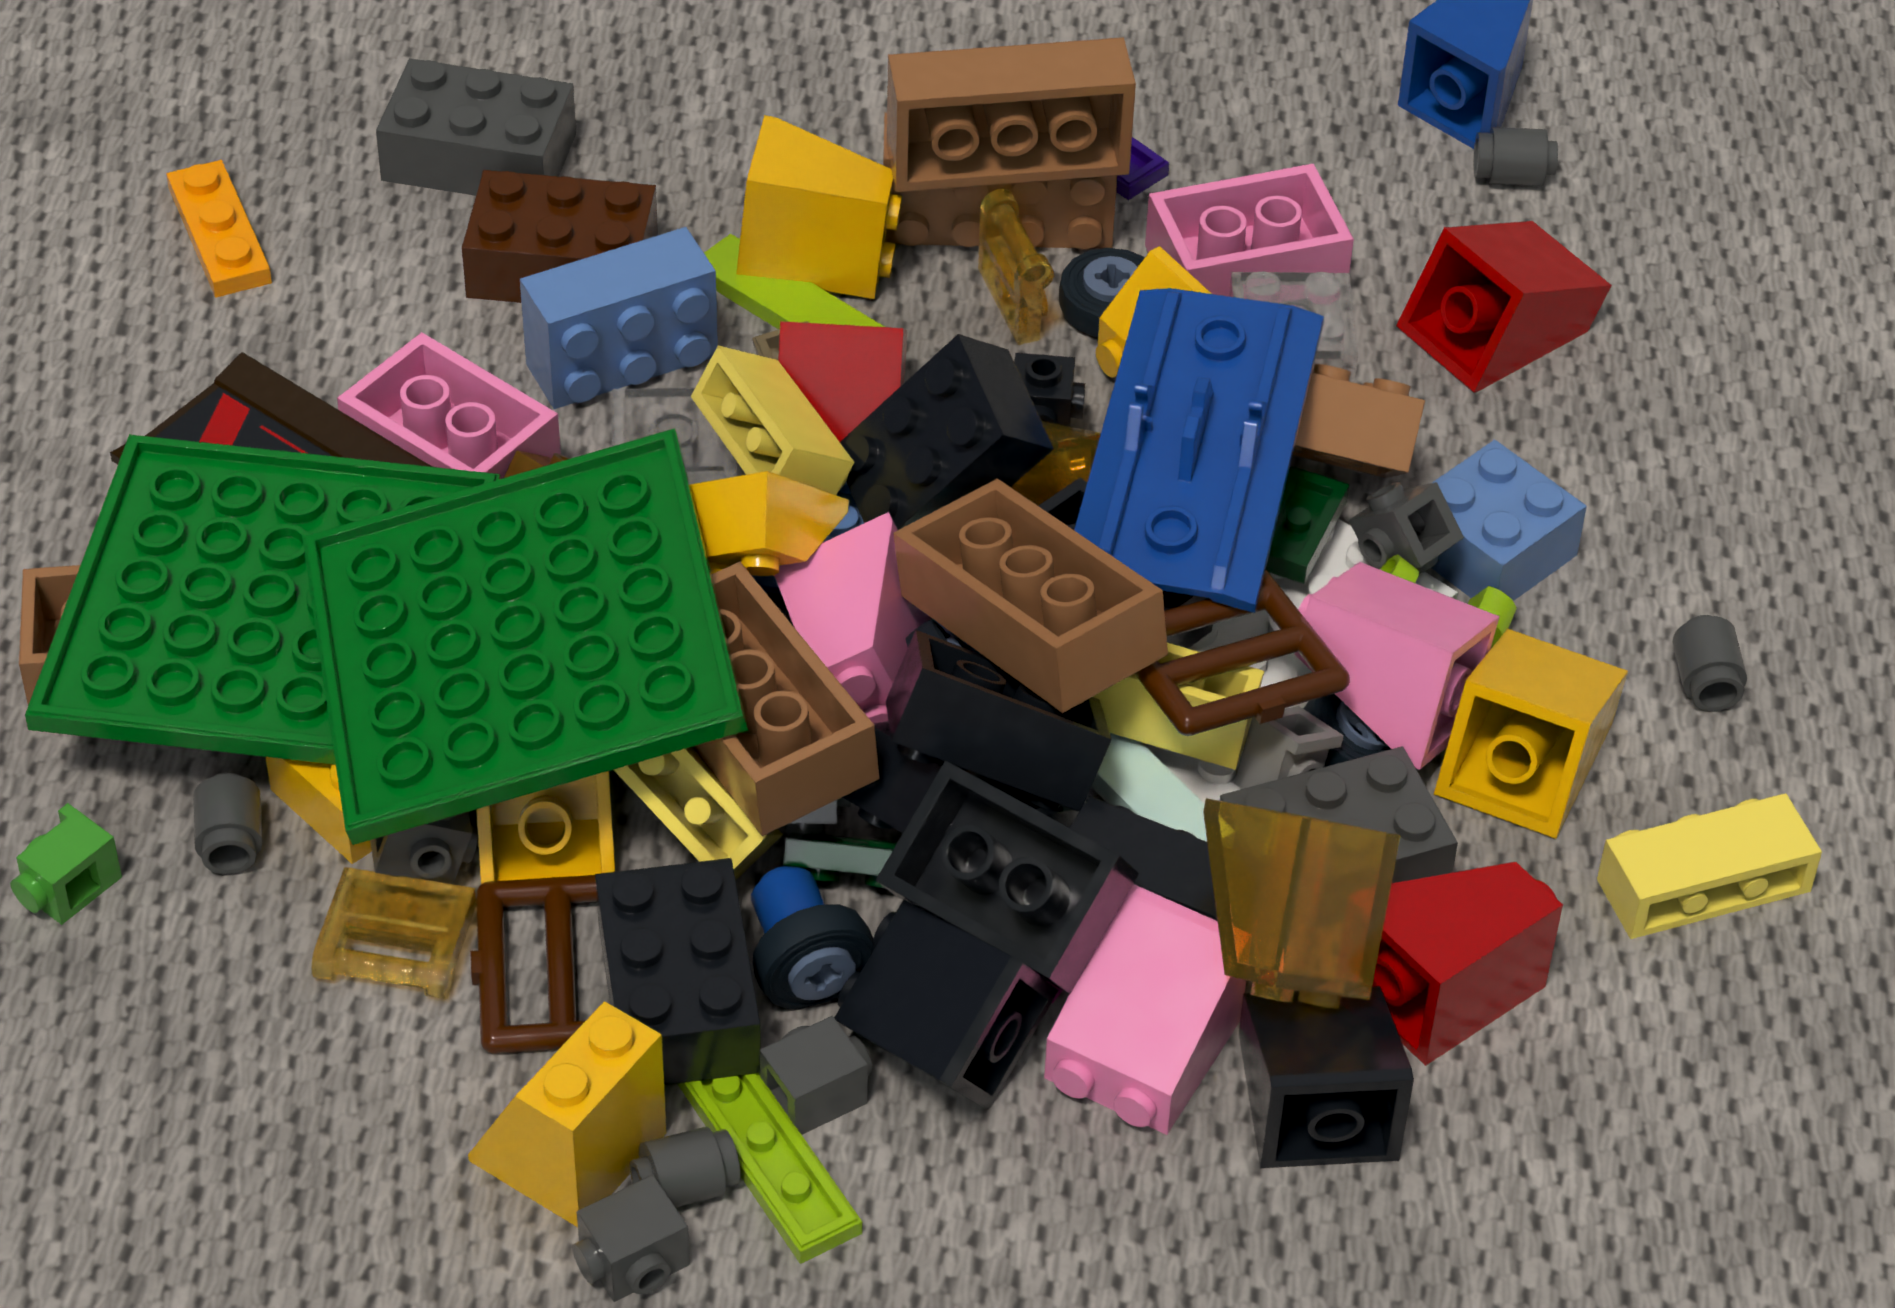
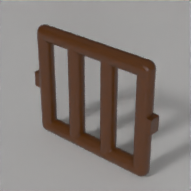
M1265 570L1256 612L1265 610L1280 630L1164 663L1156 661L1135 673L1136 677L1181 735L1192 736L1253 717L1256 718L1259 724L1283 718L1284 710L1287 707L1335 694L1348 687L1350 683L1348 671L1267 570ZM1210 598L1164 611L1166 636H1174L1253 612L1216 603ZM1295 652H1299L1314 671L1195 707L1190 704L1177 687Z
M595 875L488 881L478 887L476 892L478 950L470 951L472 985L479 984L480 1040L483 1049L488 1053L501 1054L559 1050L586 1021H577L571 903L597 902ZM544 905L549 1023L508 1025L504 907Z

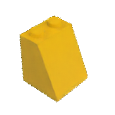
M764 115L746 181L736 274L812 282L828 292L875 299L879 277H891L896 244L885 242L887 229L897 231L902 204V196L892 194V170L777 117Z
M1507 628L1466 679L1434 795L1557 839L1612 726L1628 671Z
M604 1001L516 1094L468 1154L469 1161L578 1227L577 1211L611 1195L630 1175V1161L639 1158L640 1143L662 1138L667 1133L662 1034Z

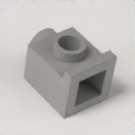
M1299 706L1285 708L1283 718L1259 724L1256 718L1253 717L1234 784L1244 789L1323 768L1329 749L1341 747L1344 735Z

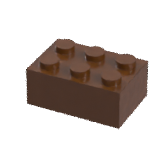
M483 170L462 244L466 298L521 303L520 278L658 236L656 185L581 179L568 176L559 177L515 173L512 171Z

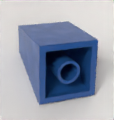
M1436 0L1412 18L1408 26L1398 106L1474 149L1477 132L1490 133L1491 127H1501L1523 66L1533 0Z

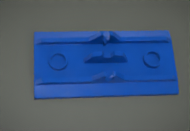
M1172 288L1140 290L1074 531L1163 591L1206 597L1216 603L1255 613L1321 338L1324 316L1293 305Z

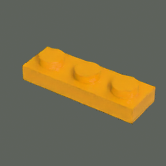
M218 160L197 164L189 168L166 173L169 191L215 298L271 284L270 267L223 161Z

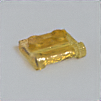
M997 189L987 194L980 206L978 270L1017 345L1040 340L1041 317H1045L1048 314V303L1044 288L1053 281L1054 270L1048 259L1043 254L1037 253L1018 217L1020 209L1013 194L1006 189Z
M344 867L315 945L311 966L312 976L314 978L335 981L337 975L421 988L424 989L425 996L447 1000L454 982L455 968L476 908L475 888L404 876H390L373 871ZM347 939L431 952L432 954L429 962L345 949L344 947Z

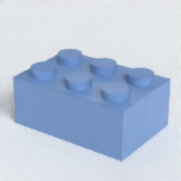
M687 227L520 278L526 365L553 409L576 402H586L597 395L631 384H642L650 378L684 367L697 366L705 360L711 359L718 346L716 270Z

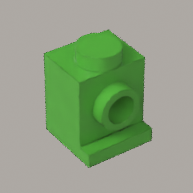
M69 803L58 810L60 823L48 833L36 837L16 857L20 875L10 883L14 895L26 909L33 913L43 910L61 925L122 878L114 836Z

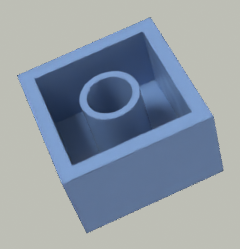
M1493 440L1432 482L1438 483L1464 538L1438 555V563L1431 568L1470 598L1487 586H1491L1504 592L1514 601L1577 556L1587 506L1497 440Z

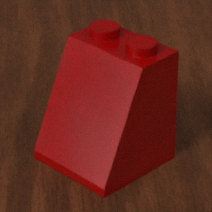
M1533 221L1444 227L1396 326L1470 390L1478 392L1588 332L1612 285Z
M780 321L778 361L839 442L904 384L907 348L906 329Z
M1517 862L1357 889L1346 898L1334 979L1341 985L1353 987L1380 986L1402 1044L1426 1066L1546 987L1563 904L1557 899L1552 889L1546 883L1534 879Z

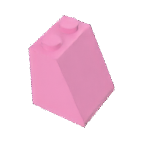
M889 512L823 542L806 562L780 565L779 573L774 575L794 628L872 723L888 721L886 699L908 649L906 637L920 625L931 620L930 616L901 596L893 535L894 532L898 531V528Z
M1362 562L1357 563L1339 577H1333L1327 585L1314 594H1308L1303 599L1298 610L1350 675L1348 687L1341 692L1335 693V695L1391 749L1403 746L1415 768L1420 770L1447 748L1466 679L1490 651L1500 616ZM1295 652V656L1314 672L1300 653Z
M1133 884L1072 992L1069 994L1047 1037L1044 1078L1053 1082L1061 1092L1070 1097L1078 1099L1086 1097L1114 1110L1122 1120L1136 1127L1148 1126L1168 1135L1240 1022L1252 936Z

